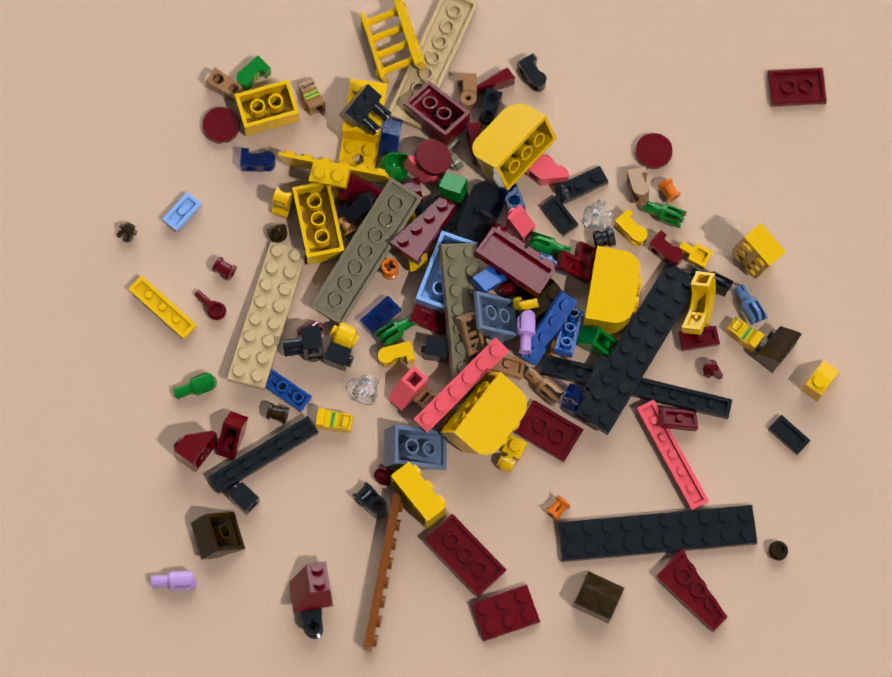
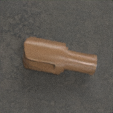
M530 367L527 373L524 374L525 377L536 385V391L552 406L565 393L550 377H543L533 367Z

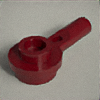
M200 290L195 293V296L207 307L208 315L212 320L218 321L226 316L227 310L223 303L211 301Z

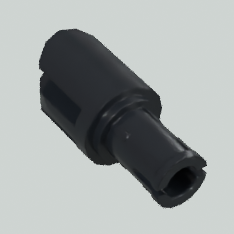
M695 265L691 270L690 275L694 277L696 271H707H704ZM715 271L710 272L715 273L716 293L725 297L734 281Z

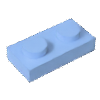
M187 192L162 220L177 233L202 207V203Z

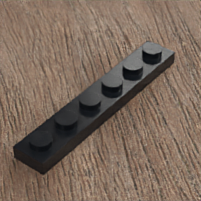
M309 416L211 474L208 476V479L217 493L220 494L319 434L318 430Z

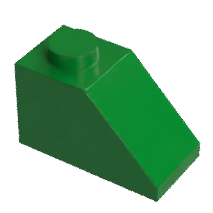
M583 326L576 341L586 351L608 358L619 342L601 327Z

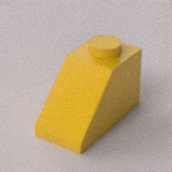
M823 361L807 381L802 391L815 401H818L840 371L826 361Z

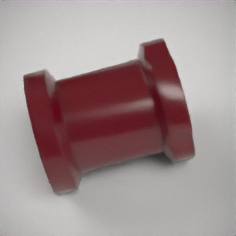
M219 257L212 267L213 272L222 274L227 281L233 277L237 269L236 265L232 266L225 262L223 257Z

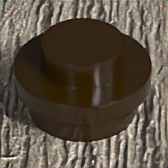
M782 541L771 543L768 548L769 556L776 561L785 559L788 555L787 545Z

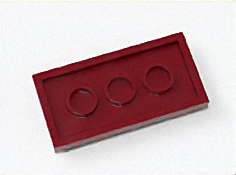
M453 513L424 539V542L477 598L507 571Z

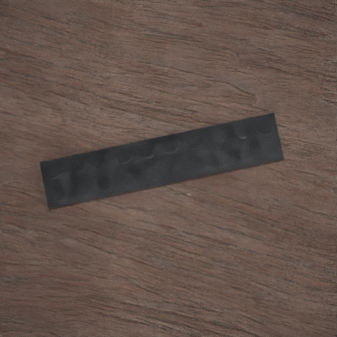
M667 261L577 409L575 417L606 435L610 433L692 296L691 282L694 278L693 276Z
M752 505L558 522L562 562L680 552L682 548L684 551L757 545L758 543Z

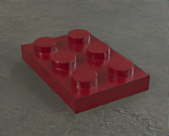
M527 584L471 603L484 642L540 623Z

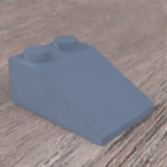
M475 291L474 302L477 329L489 340H493L496 337L501 343L518 338L516 335L518 316L517 310L512 306L513 299Z
M400 425L391 426L384 430V468L400 469L410 462L412 465L416 464L420 470H446L447 438L439 430H430L426 433L422 428Z

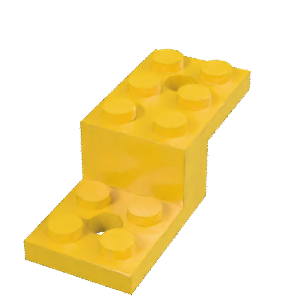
M350 78L346 106L358 90L366 84H369L382 96L380 103L384 106L387 83ZM373 111L369 112L368 117L381 126L379 130L377 129L378 132L374 136L363 126L351 127L343 120L339 161L347 162L349 166L356 167L358 164L353 161V158L361 156L364 160L359 165L375 170L382 134V119Z

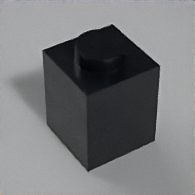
M427 336L426 342H422L421 353H424V360L447 363L449 352L447 339Z
M330 341L323 358L324 364L344 372L347 366L351 367L354 360L352 349Z
M243 482L239 485L235 484L229 491V499L245 515L260 502L259 497Z

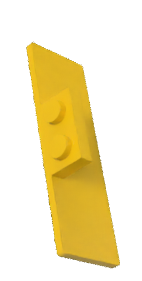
M287 150L284 153L278 152L277 155L285 165L311 170L309 177L311 183L347 189L350 173L366 181L384 185L390 178L386 171L380 168L370 170L367 169L368 167L359 164L356 167L349 166V163L344 161L334 163L328 158L321 157L319 160L314 159L313 156L308 154L298 156L294 152Z

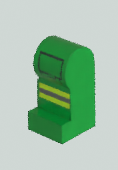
M258 55L237 73V83L242 86V90H249L252 88L253 83L261 76L267 79L271 75V68Z

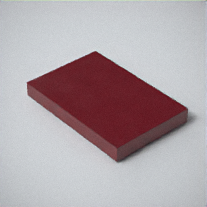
M823 68L768 70L771 107L827 103Z
M534 400L520 421L519 427L514 431V434L564 463L584 429Z

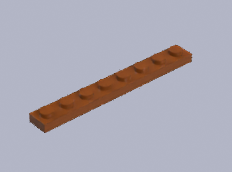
M393 494L363 647L364 651L372 652V647L377 646L378 635H375L376 627L380 628L382 621L379 611L380 608H384L386 596H383L384 588L388 589L390 577H386L387 570H391L393 558L390 557L391 550L396 548L397 539L394 538L395 531H399L401 522L398 519V513L403 512L404 507L401 494Z

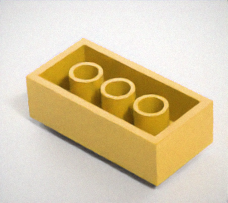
M312 183L292 187L308 265L339 259L344 251V245L331 186Z

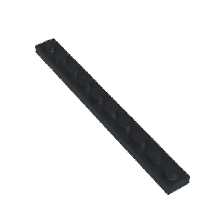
M545 355L540 374L586 385L595 366ZM645 378L641 379L631 396L648 401L654 400L656 403L696 411L727 420L733 400Z

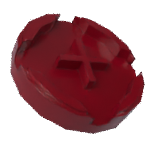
M217 107L205 115L203 130L205 136L210 141L217 144L228 143L237 137L240 131V121L233 110L226 107Z
M649 133L640 138L636 145L635 154L642 166H645L647 169L656 170L669 163L672 158L673 148L667 137L659 133Z
M434 139L423 141L417 147L414 154L417 167L429 176L444 174L452 162L448 147Z

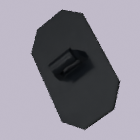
M486 180L473 186L456 225L459 237L477 242V248L487 236L490 225L492 226L494 222H497L503 208L504 200L501 189Z

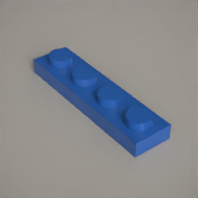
M560 290L535 329L536 334L531 340L532 353L528 355L519 353V356L536 366L578 301Z

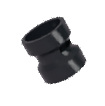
M611 227L606 228L602 232L599 230L593 231V241L596 249L597 246L612 247L616 245L614 231Z

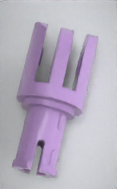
M525 310L517 317L516 335L520 338L519 353L523 355L532 353L531 340L536 334L535 313L531 310Z
M171 571L169 575L151 576L152 588L169 587L171 591L193 590L197 586V580L191 571Z

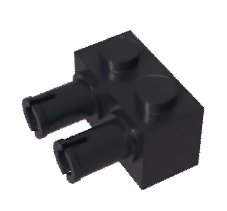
M366 84L358 90L339 116L351 127L361 125L374 136L378 132L377 129L379 130L381 126L368 117L369 112L373 111L382 121H386L392 112L380 103L382 96L369 84Z
M320 325L301 327L302 336L300 338L282 339L285 357L302 355L305 361L309 360V362H317L324 358Z

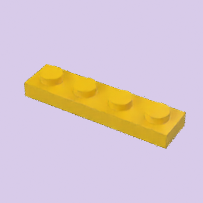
M142 275L128 288L138 300L183 340L197 328V325Z

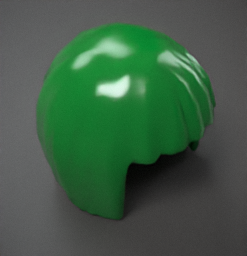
M387 153L379 162V168L385 170L389 177L402 182L408 175V170L403 167L408 154Z

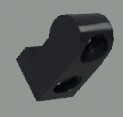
M532 53L518 61L517 70L533 91L540 92L545 89L547 77L537 68V58Z
M486 88L478 122L490 125L496 118L503 92Z
M366 190L357 197L353 204L348 200L338 210L348 223L351 224L372 207L376 201V195L372 191Z

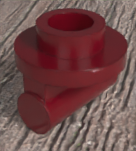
M712 359L705 363L703 372L706 378H710L712 375L717 379L723 378V373L715 360Z
M380 464L374 472V477L379 484L389 485L391 483V475L395 472L389 468H384V465Z

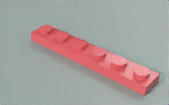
M495 337L413 420L426 433L430 431L509 350Z
M652 400L638 407L636 411L691 511L707 504L709 500L671 430L660 427L659 408L655 401Z

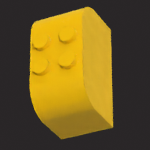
M519 103L505 108L481 132L473 143L472 151L486 178L508 191L552 145L557 137L545 114L526 104Z
M597 246L583 326L601 327L608 334L620 333L628 326L632 313L635 314L638 308V295L642 284V279L639 278L640 264L637 258L630 252Z
M488 372L476 384L440 433L464 453L492 454L504 446L509 439L510 433L519 427V421L524 416L527 408L526 397L503 373Z

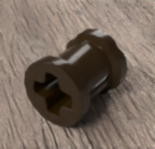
M270 403L266 419L282 421V424H286L290 408L275 406L274 403Z

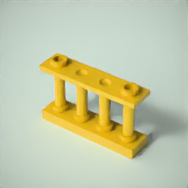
M394 0L395 6H393V9L372 18H368L364 12L360 13L362 20L359 22L363 31H366L377 65V69H375L376 75L379 80L382 79L385 83H390L387 74L411 64L413 66L416 65L419 70L427 68L404 0ZM399 16L401 22L397 26L374 35L372 25L391 17ZM399 32L405 33L406 38L403 42L379 51L377 41ZM405 48L410 49L411 55H409V58L384 67L383 57Z

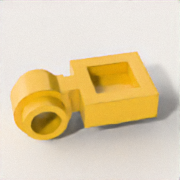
M510 434L501 452L506 456L501 455L496 466L500 467L499 469L504 472H511L516 463L513 459L520 460L528 442Z

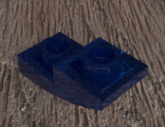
M388 118L386 121H383L378 154L397 153L402 120Z

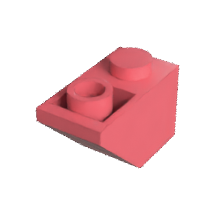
M542 154L525 174L539 186L564 183L569 180L570 176L565 167L558 166L547 154Z
M520 204L516 208L513 207L506 215L507 220L505 221L507 231L511 236L514 235L525 242L535 232L536 225Z
M413 366L398 382L389 395L388 400L402 412L422 388L428 386V378L418 368Z

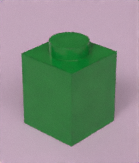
M446 172L444 177L440 178L437 188L439 189L440 196L443 195L449 200L461 203L468 190L467 178Z

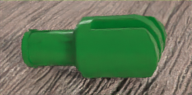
M648 200L647 205H644L643 212L658 216L659 221L679 229L681 223H683L684 216L687 214V211L669 204L661 206Z
M537 232L532 233L529 244L536 251L552 255V253L558 255L562 250L571 253L572 247L557 243L553 237Z
M410 314L399 322L391 321L374 332V335L379 337L380 343H383V347H387L404 336V331L416 325L408 321Z
M206 372L190 378L189 383L173 388L177 400L190 394L199 396L213 390L217 385V379L212 374Z

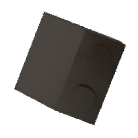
M551 278L537 297L539 307L529 309L535 313V323L543 318L561 290L559 285ZM523 288L513 292L514 297H521L523 301L536 298Z
M779 326L777 330L772 329L766 337L769 339L765 345L761 343L756 349L757 355L754 360L773 374L796 345L802 334Z
M235 512L204 514L191 522L201 560L218 558L245 549Z
M588 571L573 604V608L609 624L624 587Z

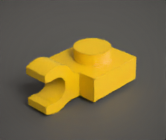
M682 241L679 246L683 251V255L689 256L687 261L703 270L713 251L698 243L692 247Z

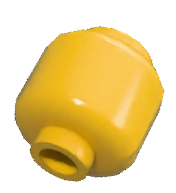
M345 322L339 323L338 326L334 325L329 333L332 336V342L351 349L359 337L357 329Z

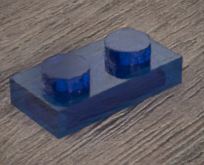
M387 296L360 319V323L374 335V332L385 326L401 311V308Z

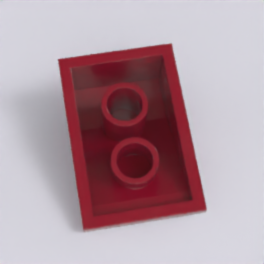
M430 81L425 83L404 102L406 109L430 137L442 142L446 146L465 130L467 124L470 123L471 112Z

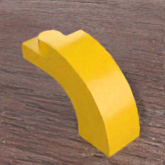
M696 271L691 282V305L682 325V332L701 335L704 327L709 326L713 314L716 279L715 273Z

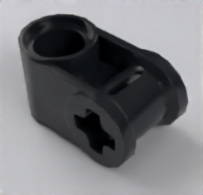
M365 482L364 486L356 494L353 493L351 495L374 518L381 519L386 516L388 511L386 501L368 482ZM377 504L384 507L379 512L373 510V507Z
M322 609L301 611L307 636L311 639H317L322 636ZM312 625H316L317 627L316 631L312 632L311 629Z

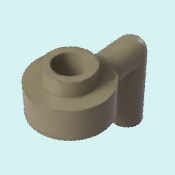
M457 137L447 145L449 151L460 143ZM450 152L452 162L449 168L459 171L464 167L463 162L454 152Z

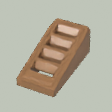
M468 312L455 317L467 355L471 356L481 352L485 348L483 334L477 329L476 313ZM476 335L475 338L469 339V337ZM478 342L479 345L471 347V344Z
M423 387L413 398V402L417 408L423 410L437 395L427 387ZM452 408L439 423L444 425L456 412L455 409Z

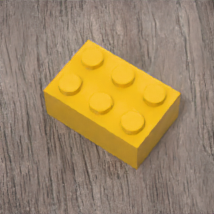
M289 79L234 94L246 136L300 121L299 111Z
M762 223L745 235L731 250L734 258L746 267V272L750 276H754L755 279L786 253L784 248Z
M408 462L391 475V486L398 494H401V498L425 528L429 529L446 515L445 505L447 503L440 494L438 496L433 491L434 486L428 479L424 480L422 478V472L418 466Z

